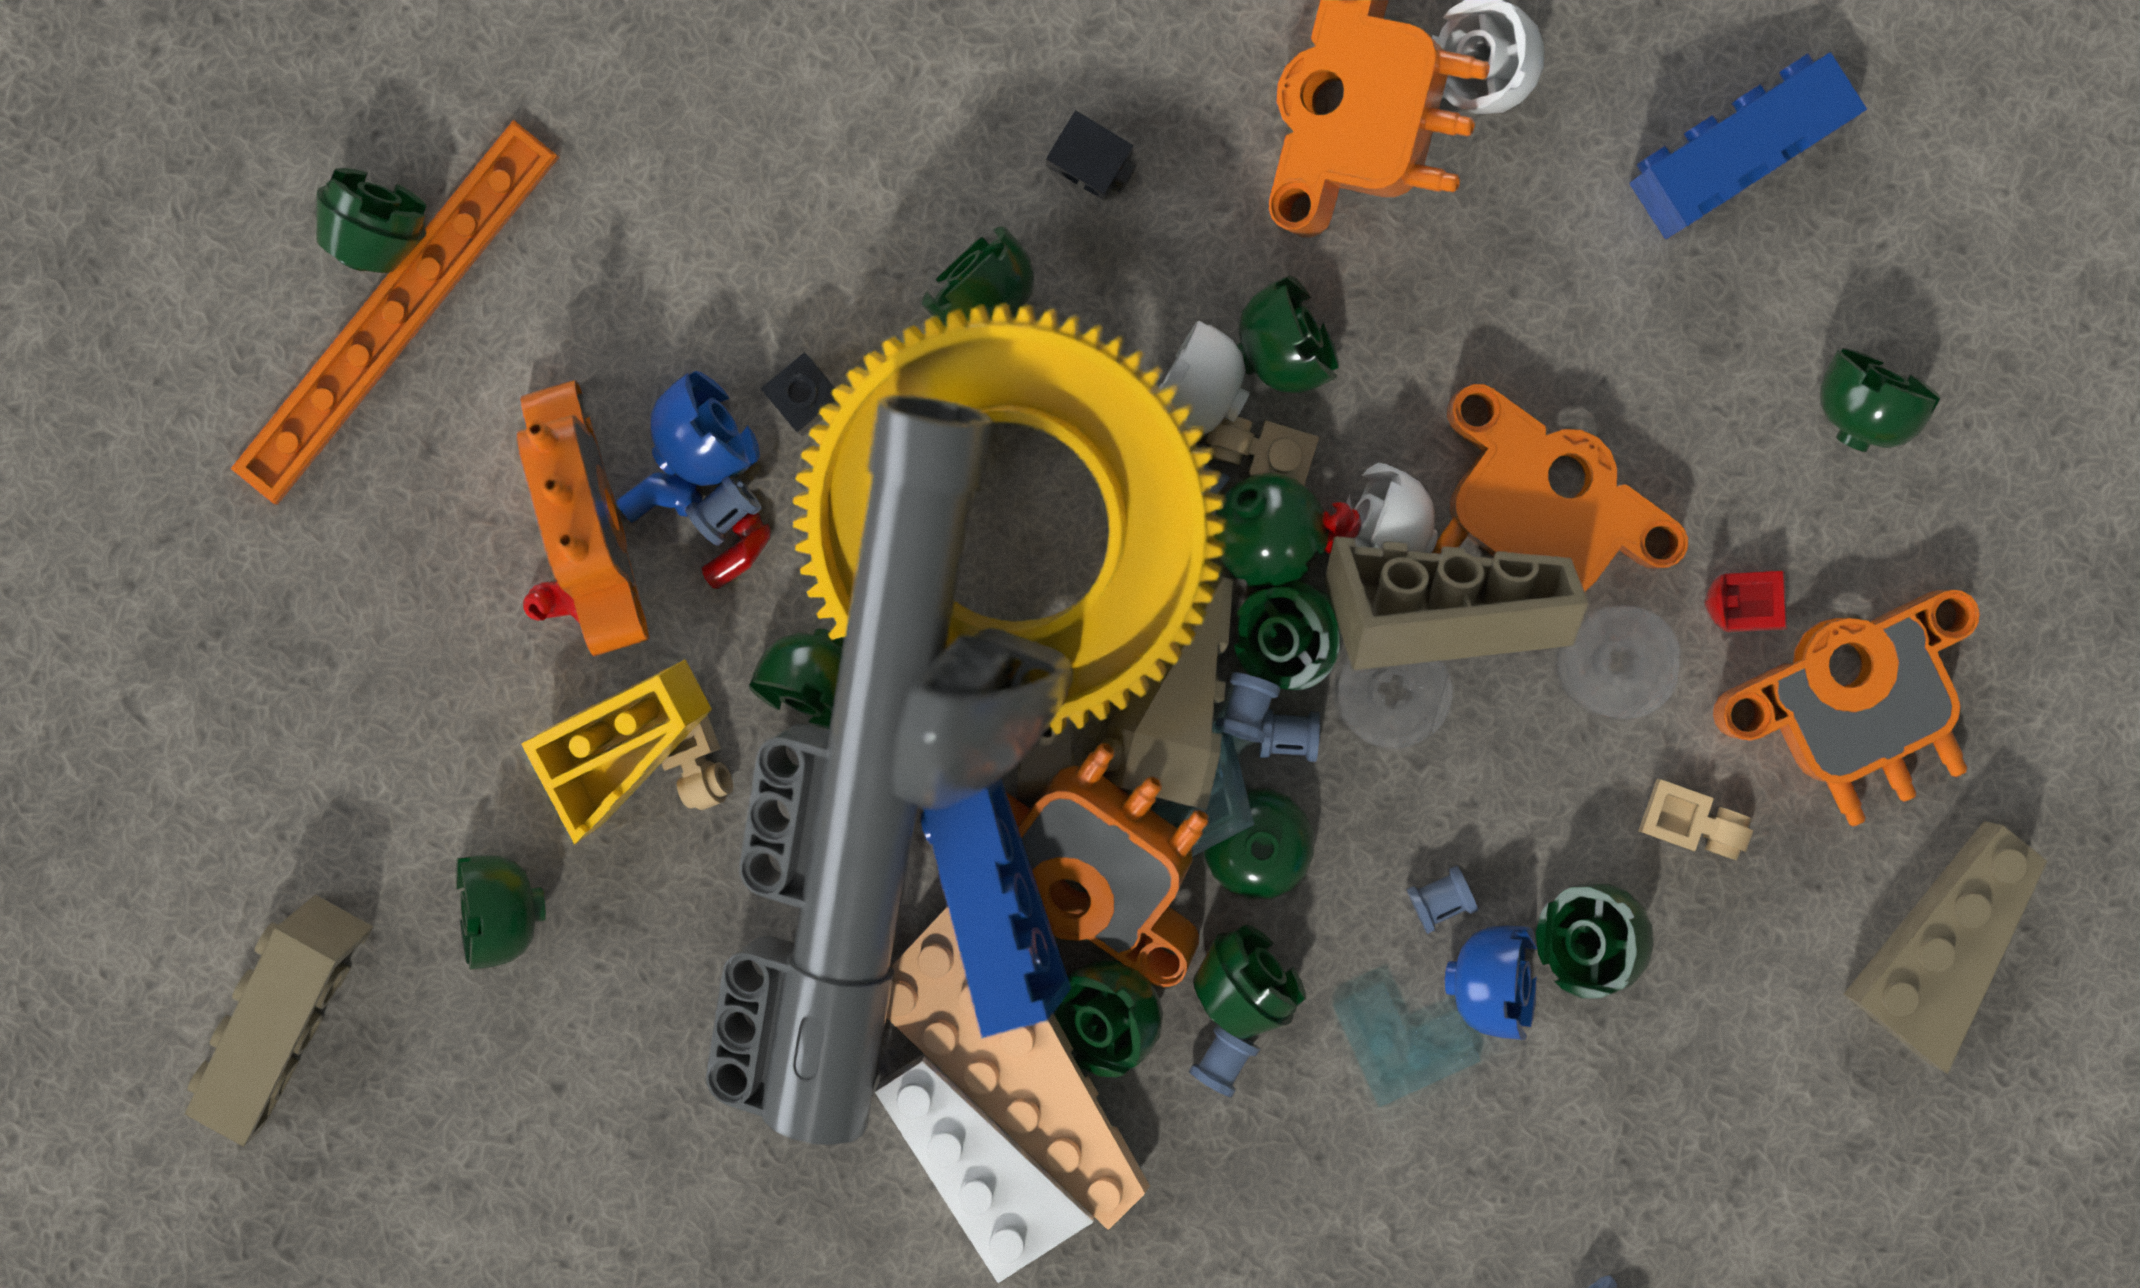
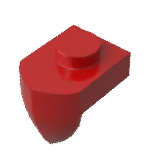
M1765 571L1719 575L1712 582L1705 596L1704 605L1714 623L1725 632L1787 629L1785 572Z

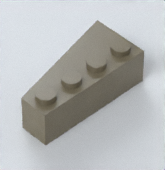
M1335 537L1324 579L1353 670L1573 646L1588 606V600L1572 559L1565 557L1497 551L1493 559L1474 557L1465 553V548L1442 547L1441 554L1408 551V543L1384 541L1381 549L1356 546V539Z
M1984 821L1843 995L1928 1064L1948 1074L2047 864V860L2004 825Z
M317 895L311 897L279 925L271 922L267 926L255 947V952L261 955L255 970L248 969L233 992L232 998L238 1001L232 1017L226 1015L211 1037L210 1045L215 1047L216 1050L210 1062L204 1061L199 1066L188 1085L187 1090L194 1095L186 1109L185 1115L243 1147L263 1129L300 1062L291 1056L292 1053L300 1055L305 1050L324 1018L321 1014L315 1012L316 1008L323 1009L328 1004L338 987L340 988L350 971L349 969H351L342 960L361 943L364 944L373 926Z

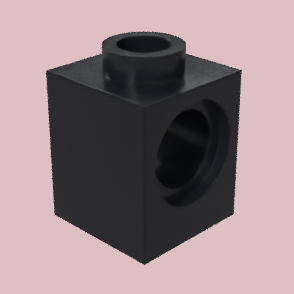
M1076 110L1046 158V167L1076 185L1079 180L1084 182L1086 185L1083 189L1103 201L1111 189L1121 194L1137 165L1129 160L1133 153V144Z
M805 352L760 388L793 429L801 436H804L811 428L824 419L819 414L822 407L827 404L840 406L832 394L835 387Z

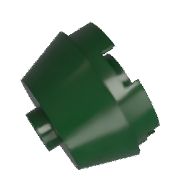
M350 168L334 169L330 181L317 190V243L341 264L351 269L377 273L393 272L425 238L424 218L426 215H424L427 205L414 193L396 184L394 191H391L378 184L365 182L368 172Z
M1295 580L1281 587L1255 589L1241 605L1237 616L1240 615L1238 627L1240 642L1235 644V651L1240 663L1251 676L1269 681L1282 689L1303 690L1317 685L1331 672L1344 644L1329 594L1322 589Z
M1244 924L1237 931L1218 934L1193 977L1196 994L1208 1016L1229 1034L1240 1039H1246L1290 1024L1297 1006L1306 999L1304 985L1296 969L1291 967L1287 972H1284L1276 958L1267 951L1274 942L1260 930Z

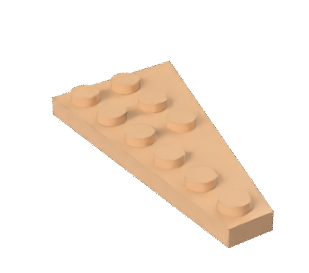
M947 906L892 965L895 972L887 1019L1109 1230L1145 1195L1150 1185L1119 1129L1110 1124L1096 1099L1098 1092L1089 1076L1084 1077L1071 1054L1073 1047L1054 1014L1050 1016L1048 1021L981 1038Z

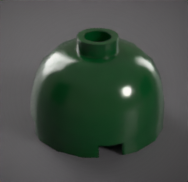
M999 226L993 229L999 239L991 244L982 236L974 241L935 279L938 283L946 279L948 282L935 299L928 291L925 293L922 306L933 317L938 316L946 328L948 313L960 309L969 323L971 310L976 306L984 305L990 320H992L996 307L1001 304H1008L1013 319H1016L1020 308L1024 307L1033 293L1034 284L1032 263L1022 245L1005 227Z
M1288 275L1269 284L1253 296L1241 313L1239 321L1241 343L1236 346L1243 355L1246 368L1245 373L1250 376L1256 373L1267 386L1278 391L1301 393L1336 379L1338 375L1333 370L1339 368V361L1335 346L1324 322L1319 329L1311 312L1301 303L1312 297L1297 278Z
M1842 348L1841 352L1837 350L1820 388V404L1824 414L1832 424L1840 429L1836 438L1855 450L1867 452L1871 444L1883 448H1892L1905 445L1918 436L1930 420L1941 396L1934 389L1912 375L1906 380L1900 375L1881 367L1880 365L1884 364V362L1861 352Z
M1275 473L1256 474L1238 482L1225 493V503L1222 507L1215 510L1216 517L1226 520L1224 531L1212 535L1214 539L1226 544L1225 551L1219 557L1227 570L1236 579L1245 580L1249 587L1256 589L1281 587L1301 578L1309 571L1305 563L1313 557L1316 550L1322 555L1328 544L1330 530L1323 523L1325 510L1318 499L1294 478Z
M821 628L815 629L813 635L795 633L779 638L765 650L758 661L749 684V689L756 697L769 706L780 710L781 703L783 702L798 712L813 716L808 721L809 723L830 730L845 639L843 637L831 639L828 635L831 631Z
M1246 788L1226 797L1211 812L1209 823L1203 832V855L1212 876L1229 892L1246 899H1272L1291 891L1307 874L1314 856V831L1306 813L1289 796L1269 788Z
M478 855L457 858L456 890L460 888L465 889V891L460 893L462 915L460 929L465 960L469 964V969L494 967L513 961L525 953L532 943L535 922L546 920L545 899L542 887L531 888L526 871L516 862L503 857Z
M1580 884L1562 891L1554 901L1547 903L1543 908L1536 929L1537 952L1542 964L1550 965L1552 972L1559 978L1554 982L1562 990L1579 998H1604L1631 986L1649 966L1654 947L1653 928L1644 907L1627 891L1611 884Z
M1093 961L1068 974L1067 977L1071 990L1053 1014L1073 1050L1078 1053L1074 1057L1077 1065L1097 1076L1114 1078L1124 1075L1131 1068L1138 1066L1157 1043L1162 1029L1163 1010L1159 995L1150 981L1137 970L1124 965L1120 961Z

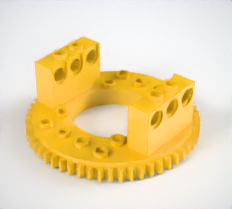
M1001 304L996 307L993 319L990 320L984 305H981L971 310L969 323L961 310L958 309L948 313L947 328L938 316H934L925 321V335L916 325H913L903 331L905 345L896 337L888 339L882 343L886 357L874 350L864 357L868 371L857 366L846 374L853 388L841 384L833 390L832 394L840 406L827 404L819 412L829 426L818 424L811 428L809 435L820 447L810 446L803 450L801 457L814 467L804 469L796 475V480L807 486L809 491L801 492L793 498V504L807 510V514L793 521V528L808 532V537L797 543L795 549L797 552L811 554L812 560L802 566L800 572L801 575L816 576L818 583L809 589L807 594L809 597H824L826 604L817 612V616L819 619L834 617L837 622L828 634L830 638L845 637L872 477L867 470L878 401L882 397L894 395L935 398L979 410L987 414L992 419V422H1012L1035 427L1067 444L1081 457L1095 476L1102 490L1109 516V545L1103 568L1093 587L1079 601L1067 609L1045 618L1026 621H1005L975 613L954 600L945 651L958 637L974 636L980 630L993 628L1056 649L1064 654L1071 663L1073 680L1062 707L1050 724L1055 735L1061 734L1065 729L1067 716L1078 729L1083 728L1089 720L1088 709L1100 721L1105 719L1110 712L1109 700L1121 710L1124 709L1131 700L1128 689L1142 697L1150 687L1146 675L1159 682L1167 672L1162 660L1176 664L1183 654L1176 642L1190 645L1196 633L1188 623L1201 625L1207 615V612L1196 602L1211 603L1216 592L1204 581L1217 580L1222 571V567L1208 560V558L1222 556L1226 545L1212 536L1224 531L1226 520L1211 515L1212 511L1223 506L1225 497L1224 495L1210 493L1208 490L1209 487L1218 483L1221 475L1218 471L1204 470L1203 464L1212 458L1214 452L1212 448H1197L1194 443L1205 430L1203 426H1186L1184 420L1193 410L1191 405L1176 408L1173 406L1171 401L1179 389L1175 384L1160 389L1156 383L1162 370L1157 366L1144 373L1139 368L1144 355L1140 350L1128 358L1121 355L1123 338L1118 336L1108 345L1101 343L1102 327L1097 324L1084 335L1080 333V317L1075 315L1069 318L1063 327L1058 326L1057 313L1054 309L1047 310L1039 322L1035 320L1031 305H1025L1020 308L1017 318L1013 319L1008 304ZM1016 659L1012 663L1011 667H1014V669L1008 676L1009 679L1012 680L1016 670L1022 664L1020 660ZM1033 669L1029 672L1032 684L1050 676L1048 672L1042 669Z

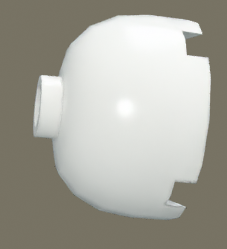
M1464 0L1450 8L1443 17L1448 22L1443 26L1439 37L1432 35V38L1444 51L1474 56L1477 60L1487 61L1490 65V70L1487 78L1484 80L1477 78L1465 79L1448 75L1442 97L1446 98L1452 105L1475 114L1503 113L1524 101L1537 86L1544 69L1545 49L1538 26L1519 7L1502 0Z
M1196 321L1175 357L1177 358L1163 384L1161 383L1159 388L1164 389L1174 384L1179 390L1171 401L1173 406L1176 408L1190 404L1193 410L1184 422L1187 427L1203 426L1205 432L1202 435L1212 432L1224 417L1234 422L1250 392L1241 388L1246 368L1243 355L1234 341L1217 328L1206 325L1201 321Z
M1377 463L1368 468L1361 476L1370 479L1354 509L1358 511L1362 520L1361 531L1355 538L1356 546L1382 549L1384 541L1408 543V551L1431 553L1437 541V530L1434 529L1435 511L1428 492L1418 480L1392 466ZM1349 495L1348 500H1347L1346 503H1347V504L1350 506V508L1352 509V507H1351L1350 495Z

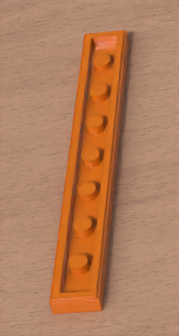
M513 120L425 228V238L393 272L386 276L231 467V470L273 504L278 505L560 157Z

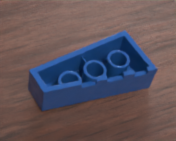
M1831 52L1815 62L1809 53L1779 72L1784 82L1766 93L1761 84L1731 103L1736 113L1720 123L1717 122L1713 115L1684 133L1689 142L1672 154L1664 146L1637 164L1642 174L1629 184L1665 240L1867 110Z
M1002 779L978 794L947 808L934 810L923 807L924 811L921 812L922 829L927 841L933 846L939 878L947 900L981 1038L1048 1021L1071 990V986Z

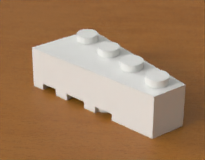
M925 1054L920 1055L878 1083L875 1090L876 1095L997 1283L1003 1281L1094 1222V1216Z

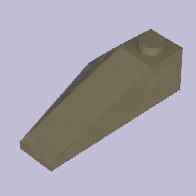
M1220 576L1217 580L1204 581L1216 592L1211 603L1196 602L1207 612V615L1201 625L1188 623L1196 633L1190 645L1176 642L1183 653L1177 663L1173 664L1162 660L1167 669L1164 677L1158 682L1146 675L1150 687L1142 697L1128 690L1130 702L1124 709L1118 708L1109 723L1106 738L1102 740L1101 744L1106 743L1114 749V756L1102 776L1117 787L1134 791L1138 786L1142 785L1147 777H1155L1162 785V789L1156 797L1207 810L1220 757L1222 734L1212 732L1214 702L1220 703L1224 701L1226 683L1218 681L1216 672L1217 657L1225 651L1229 642L1233 579Z

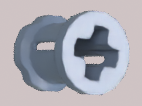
M727 476L721 480L722 484L699 504L691 502L685 507V511L694 526L706 539L716 546H719L726 540L725 533L748 513L755 515L762 509L756 496L739 477Z
M1234 672L1230 678V683L1234 688L1224 718H1217L1215 728L1237 738L1263 743L1266 736L1262 731L1271 699L1277 698L1281 689L1279 686L1261 678Z
M1268 709L1262 731L1266 736L1264 742L1259 745V757L1269 758L1271 753L1304 755L1307 761L1316 762L1320 736V712L1310 711L1308 716L1274 714L1272 709Z
M1457 865L1449 868L1448 876L1419 889L1415 886L1406 889L1427 934L1435 931L1436 924L1464 911L1473 914L1479 911L1470 888Z
M1216 1024L1213 1029L1216 1035L1214 1041L1200 1064H1192L1189 1073L1213 1090L1232 1098L1236 1091L1233 1086L1235 1079L1250 1056L1256 1057L1260 1048L1247 1038H1237Z

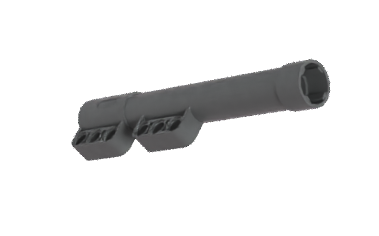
M894 395L882 397L877 404L867 470L872 477L830 731L808 724L791 726L767 740L760 747L756 757L739 864L740 876L745 886L751 892L798 907L800 912L794 943L772 936H762L753 940L726 961L722 971L706 1072V1083L710 1093L721 1103L762 1116L764 1123L775 1132L788 1138L811 1144L835 1145L852 1142L863 1136L868 1126L895 972L890 962L918 808L916 804L897 798L894 792L893 768L897 735L911 688L940 658L946 649L973 492H976L981 485L992 419L987 414L979 410L935 398ZM786 746L792 748L797 754L799 766L793 764L788 758ZM778 801L787 807L790 819L782 815L778 808ZM769 855L779 862L781 872L771 865ZM752 961L761 967L764 977L754 969ZM744 1014L753 1020L755 1028L746 1021ZM736 1066L744 1071L746 1078L738 1072Z

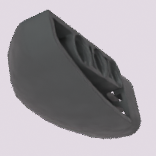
M988 628L980 630L974 636L958 637L911 688L896 741L893 768V786L896 797L927 809L939 810L978 794L1005 776L1037 744L1062 707L1073 680V669L1067 657L1056 649L1000 629ZM1018 659L1022 664L1018 667L1011 680L1008 678L1014 669L1011 665ZM1033 669H1042L1048 672L1050 676L1032 684L1029 672Z

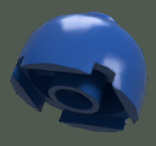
M694 371L690 375L687 373L679 378L656 401L651 412V437L655 446L652 448V455L665 473L669 475L676 473L687 482L700 486H712L722 484L721 480L727 476L735 478L740 476L759 460L760 451L756 436L750 427L747 426L740 434L731 414L720 403L730 399L724 389L702 372Z
M1505 925L1487 927L1480 930L1463 944L1458 960L1447 963L1445 972L1446 994L1455 995L1459 1014L1467 1025L1480 1033L1504 1039L1525 1040L1527 1038L1521 1026H1532L1536 1005L1537 976L1531 980L1530 963L1525 961L1526 948L1537 949L1536 938L1533 929L1530 927Z

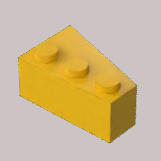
M685 659L545 729L521 743L573 843L576 844L601 827L705 718L712 708Z

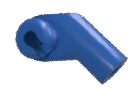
M657 472L645 478L617 499L616 504L631 523H634L656 505L675 508L679 516L688 517L685 507L691 502L699 504L703 498L696 490V484L687 482L678 475Z

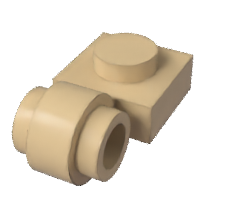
M1224 417L1217 427L1208 433L1205 444L1210 445V448L1213 449L1214 455L1212 458L1240 466L1242 456L1252 455L1253 459L1248 475L1275 473L1297 479L1303 486L1305 485L1319 440L1318 436L1267 420L1263 423L1258 439L1254 437L1253 433H1250L1253 422L1241 417H1237L1234 422Z
M708 715L661 763L664 771L681 765L683 773H681L682 777L677 781V791L683 804L690 809L696 807L699 810H705L723 803L727 795L733 791V780L728 768L721 762L713 763L712 761H706L705 755L721 749Z
M1656 779L1638 832L1691 851H1696L1701 834H1704L1703 837L1708 839L1705 850L1736 861L1740 851H1747L1753 834V830L1748 829L1752 818L1719 807L1716 817L1710 816L1709 818L1708 814L1714 798L1661 779Z

